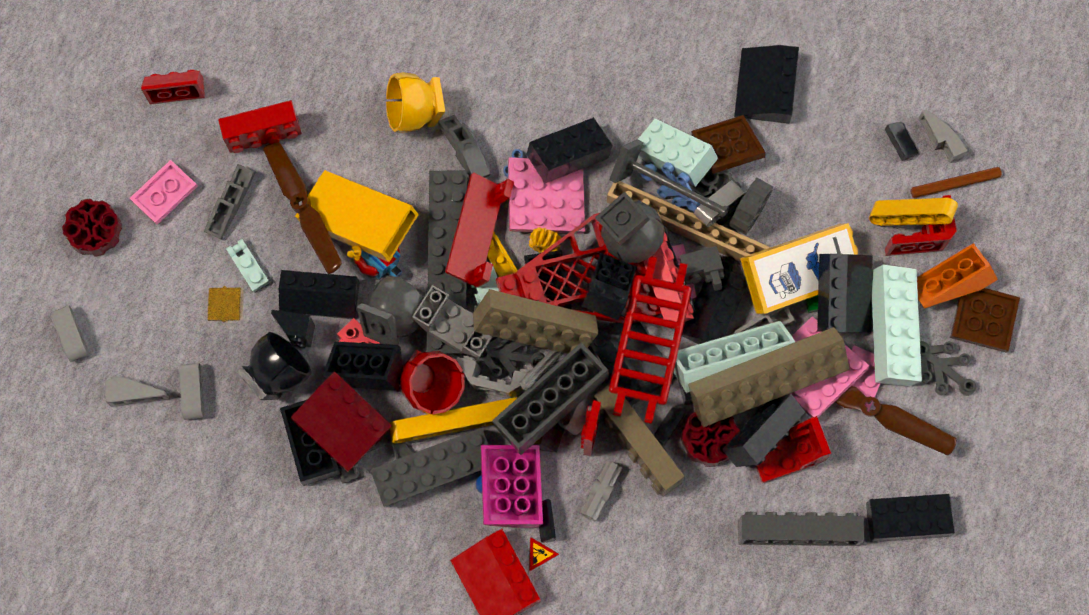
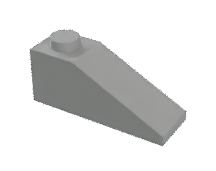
M112 376L111 379L105 380L106 403L111 407L169 399V395L165 391L123 376Z

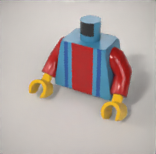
M352 246L354 252L352 250L347 252L349 258H354V262L362 274L381 279L387 273L395 277H399L402 273V270L396 266L401 257L399 247L390 262L362 251L359 246Z

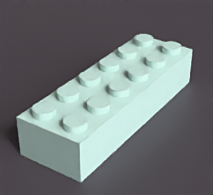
M881 265L872 270L875 383L911 386L922 381L917 270Z
M777 321L678 350L674 374L687 393L690 392L689 383L792 344L795 340L783 323Z

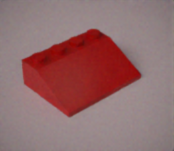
M503 529L485 537L450 560L479 615H518L541 602Z

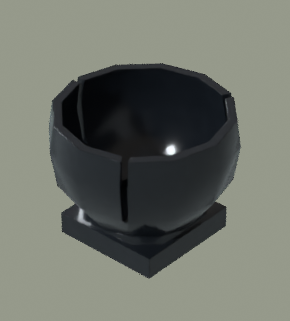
M268 332L257 341L251 350L249 366H242L237 371L260 400H278L283 395L282 392L293 391L303 384L312 373L303 355L290 342L273 332Z

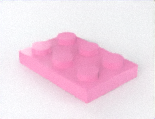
M170 160L133 194L130 200L157 225L198 186Z
M854 345L852 351L869 365V369L852 386L857 387L866 397H875L880 383H875L874 354ZM872 402L870 404L865 405L868 408V412L872 405Z

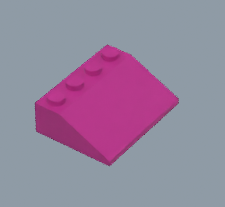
M481 445L483 525L512 528H538L543 524L540 446L532 445L520 455L512 445Z

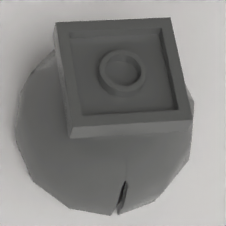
M623 192L595 217L602 225L601 236L608 252L622 262L640 263L653 256L663 243L665 229L658 212L640 200H632L626 192Z
M386 276L374 285L369 292L367 305L361 303L357 307L364 336L382 344L398 345V337H407L421 327L412 319V316L422 302L423 297L410 283L400 277Z

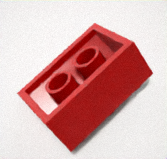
M188 70L182 73L170 72L165 75L152 74L144 77L141 85V90L149 104L205 98L204 79L200 70Z

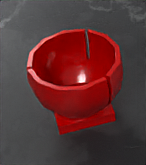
M416 350L403 366L400 387L403 395L413 408L425 414L444 413L459 402L465 388L464 373L456 359L443 352L430 351L421 353Z

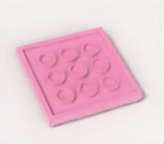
M509 157L508 179L514 181L509 198V231L533 232V229L541 227L557 233H569L585 221L583 169L544 183L529 158ZM585 227L576 234H584Z
M813 316L792 335L795 342L820 333L817 331L818 321ZM846 345L845 349L850 370L790 393L811 418L819 417L869 369V365Z

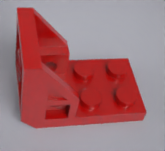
M945 195L942 198H951V195ZM953 217L950 224H926L920 232L913 233L912 235H894L885 247V255L943 251L957 232L955 218Z
M818 417L809 418L790 428L789 434L778 441V446L773 451L767 453L766 459L760 465H757L756 469L761 482L765 483L826 461L831 455V451Z

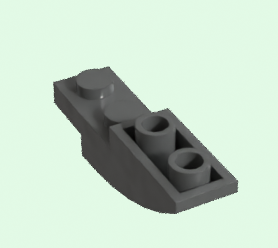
M455 115L439 120V128L456 151L455 156L462 167L467 170L469 177L472 173H476L484 178L489 177L490 172L484 157L465 123L461 124Z

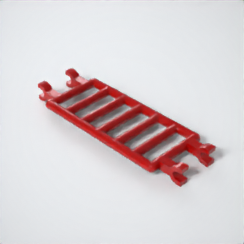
M653 256L649 257L645 276L636 275L634 278L609 385V392L618 394L613 415L621 417L625 396L648 401L644 422L652 424L656 404L665 405L668 400L692 292L690 286L683 285L688 264L680 263L676 282L673 283L653 278L657 257ZM641 283L682 292V301L677 303L639 294ZM637 301L679 311L677 322L635 312ZM636 320L675 329L673 340L631 331L632 321ZM628 338L671 348L669 359L626 349ZM624 357L667 366L665 377L622 368ZM621 375L662 385L661 394L657 396L618 387L619 377Z

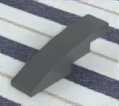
M237 164L231 180L226 183L221 198L218 197L205 227V233L218 239L223 238L242 204L256 171Z

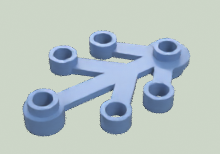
M666 162L661 167L667 178L692 190L688 184L690 178L686 173H680L676 180L672 173L675 168L671 163ZM653 164L645 165V167L657 172V168ZM640 173L645 180H652V178ZM662 185L657 190L658 195L662 198L676 196L672 203L680 208L687 206L689 210L694 212L700 205V203L667 186Z

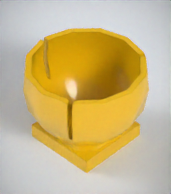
M401 72L390 76L387 84L386 99H402V101H386L387 118L390 128L397 133H407L420 129L426 123L428 127H435L445 113L440 77H432L430 82L427 83L412 73Z

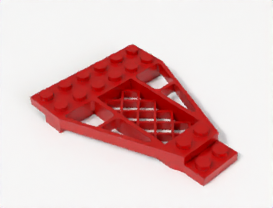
M599 213L589 217L520 268L516 273L496 278L499 292L559 307L582 302L586 290L579 286L582 280L587 283L590 282L591 279L585 275L588 269L594 271L595 267L591 265L594 258L598 260L600 253L616 258L608 252L601 236L602 225L595 218ZM589 223H592L599 247L581 251L578 248L574 234ZM567 239L570 240L573 254L548 260L542 259ZM591 257L589 263L582 260L584 258ZM574 261L571 267L564 264ZM644 262L629 263L636 266L626 306L619 320L595 311L579 312L595 315L596 320L624 323L634 278L636 275L645 276L646 274ZM576 263L586 267L583 274L573 269ZM557 265L553 272L547 269V267ZM558 267L568 271L566 278L556 274ZM541 271L551 276L547 283L539 279L538 276ZM570 274L580 278L577 285L568 281ZM553 278L562 282L559 290L550 285ZM641 283L639 294L656 298L652 285ZM564 285L574 289L571 296L562 292ZM547 289L557 294L553 301L545 297L544 294ZM637 301L635 312L650 316L662 315L659 306ZM633 320V321H632V324H633V323H637V322H641V321Z

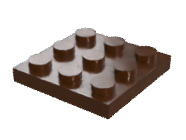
M744 115L691 131L693 137L712 145L718 157L717 161L710 168L713 174L765 158L766 156L765 150Z
M987 288L959 297L950 338L1007 353L1010 347L1020 297Z

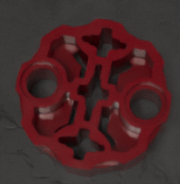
M81 200L78 205L71 207L65 214L66 220L62 226L63 234L75 251L82 255L89 254L94 257L104 255L107 250L115 248L120 241L121 220L115 214L112 207L103 200ZM110 221H115L112 226H107ZM77 229L75 234L70 235L72 230Z
M696 412L692 413L688 417L681 434L682 445L685 447L687 456L693 462H699L706 467H716L720 463L729 461L728 456L722 454L720 448L726 446L740 431L734 422V418L731 416L721 420L722 422L726 420L728 422L727 425L721 426V421L714 423L715 425L710 428L711 425L704 427L702 423L700 427L696 428L692 426L691 421L699 420ZM716 431L714 438L705 443L707 436ZM709 446H711V447L708 449L709 456H707V450H706V449H707ZM694 448H700V453H693Z

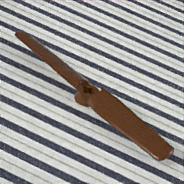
M277 142L266 145L263 151L283 195L290 200L291 207L299 214L301 229L327 274L334 273L340 268L342 261L320 213L311 207V201L307 197L306 185L281 143Z
M851 386L835 401V403L844 408L862 411L864 415L874 417L886 429L940 453L950 455L955 449L957 442L955 437L897 406L880 404L875 397H866L857 387ZM874 402V407L876 409H871L870 412H868V408L865 405Z

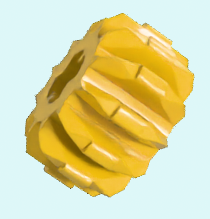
M537 227L530 234L529 246L534 251L542 253L560 240L561 237L557 232ZM559 245L557 248H555V249L552 250V251H557V250H559L561 245Z

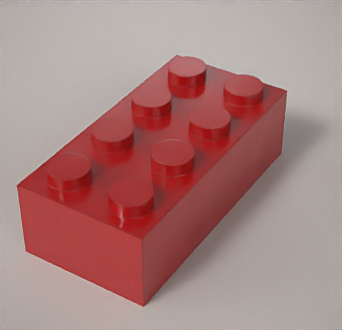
M292 100L218 119L223 140L230 153H240L247 148H259L263 144L277 143L286 138L294 139L302 134Z

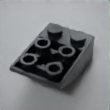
M600 253L582 307L619 320L626 306L636 266Z

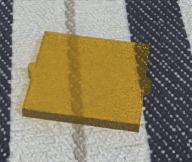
M223 286V288H209L208 321H222L223 323L226 321H240V287L227 288Z

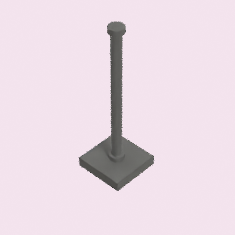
M636 139L621 147L609 179L610 181L617 183L631 176L634 169L718 212L721 217H725L729 207L721 206L637 163L636 161L644 142Z

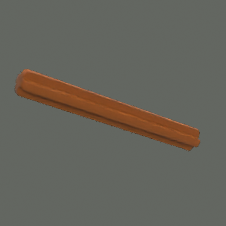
M994 167L915 186L910 191L912 197L917 198L1000 178L1002 171L1000 167Z

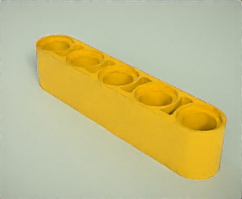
M951 198L878 200L874 203L869 221L878 226L950 224L957 210L958 203Z

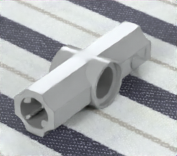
M610 461L605 463L599 478L595 480L589 492L590 496L581 511V515L593 521L598 519L604 504L608 502L614 490L613 486L622 470L620 466Z

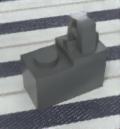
M717 246L679 255L680 263L688 264L685 274L686 284L705 280L706 283L712 282L714 291L722 289L721 279H724V269Z

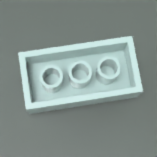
M654 119L638 138V140L644 142L638 156L640 160L653 164L660 170H662L661 167L666 162H669L675 168L672 173L676 178L680 173L684 172L690 178L688 183L695 187L718 159L712 145L657 119Z

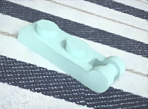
M243 239L237 241L238 244L233 247L229 246L226 250L254 293L270 282ZM243 250L244 254L237 257L236 253Z

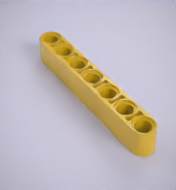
M518 397L452 409L444 413L426 414L390 422L392 425L390 428L392 443H403L494 425L492 420Z

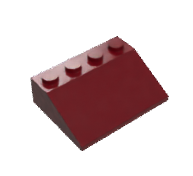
M336 372L331 374L291 416V419L347 472L389 432L392 426Z

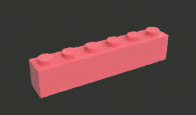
M664 232L663 243L653 255V257H657L653 278L675 283L678 268L674 265V255L671 249L668 248L666 242L668 239ZM649 258L643 261L646 269ZM652 286L656 298L681 303L682 292ZM690 303L685 322L694 319L692 315L693 308ZM660 307L663 319L677 322L679 311Z

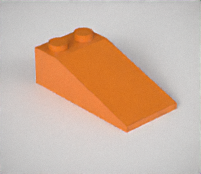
M973 243L917 277L918 300L923 308H927L982 290L998 279L989 262Z

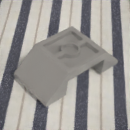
M434 285L431 286L412 316V319L427 333L461 353L480 358L493 337L474 332L473 313L449 300V294Z
M469 356L457 357L458 364L476 392L509 399L519 397L526 391L519 386V382L530 372L529 370H514L511 385H508L509 382L489 381V377L480 375L481 368L474 358Z

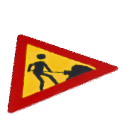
M530 538V571L559 555V553L537 540Z

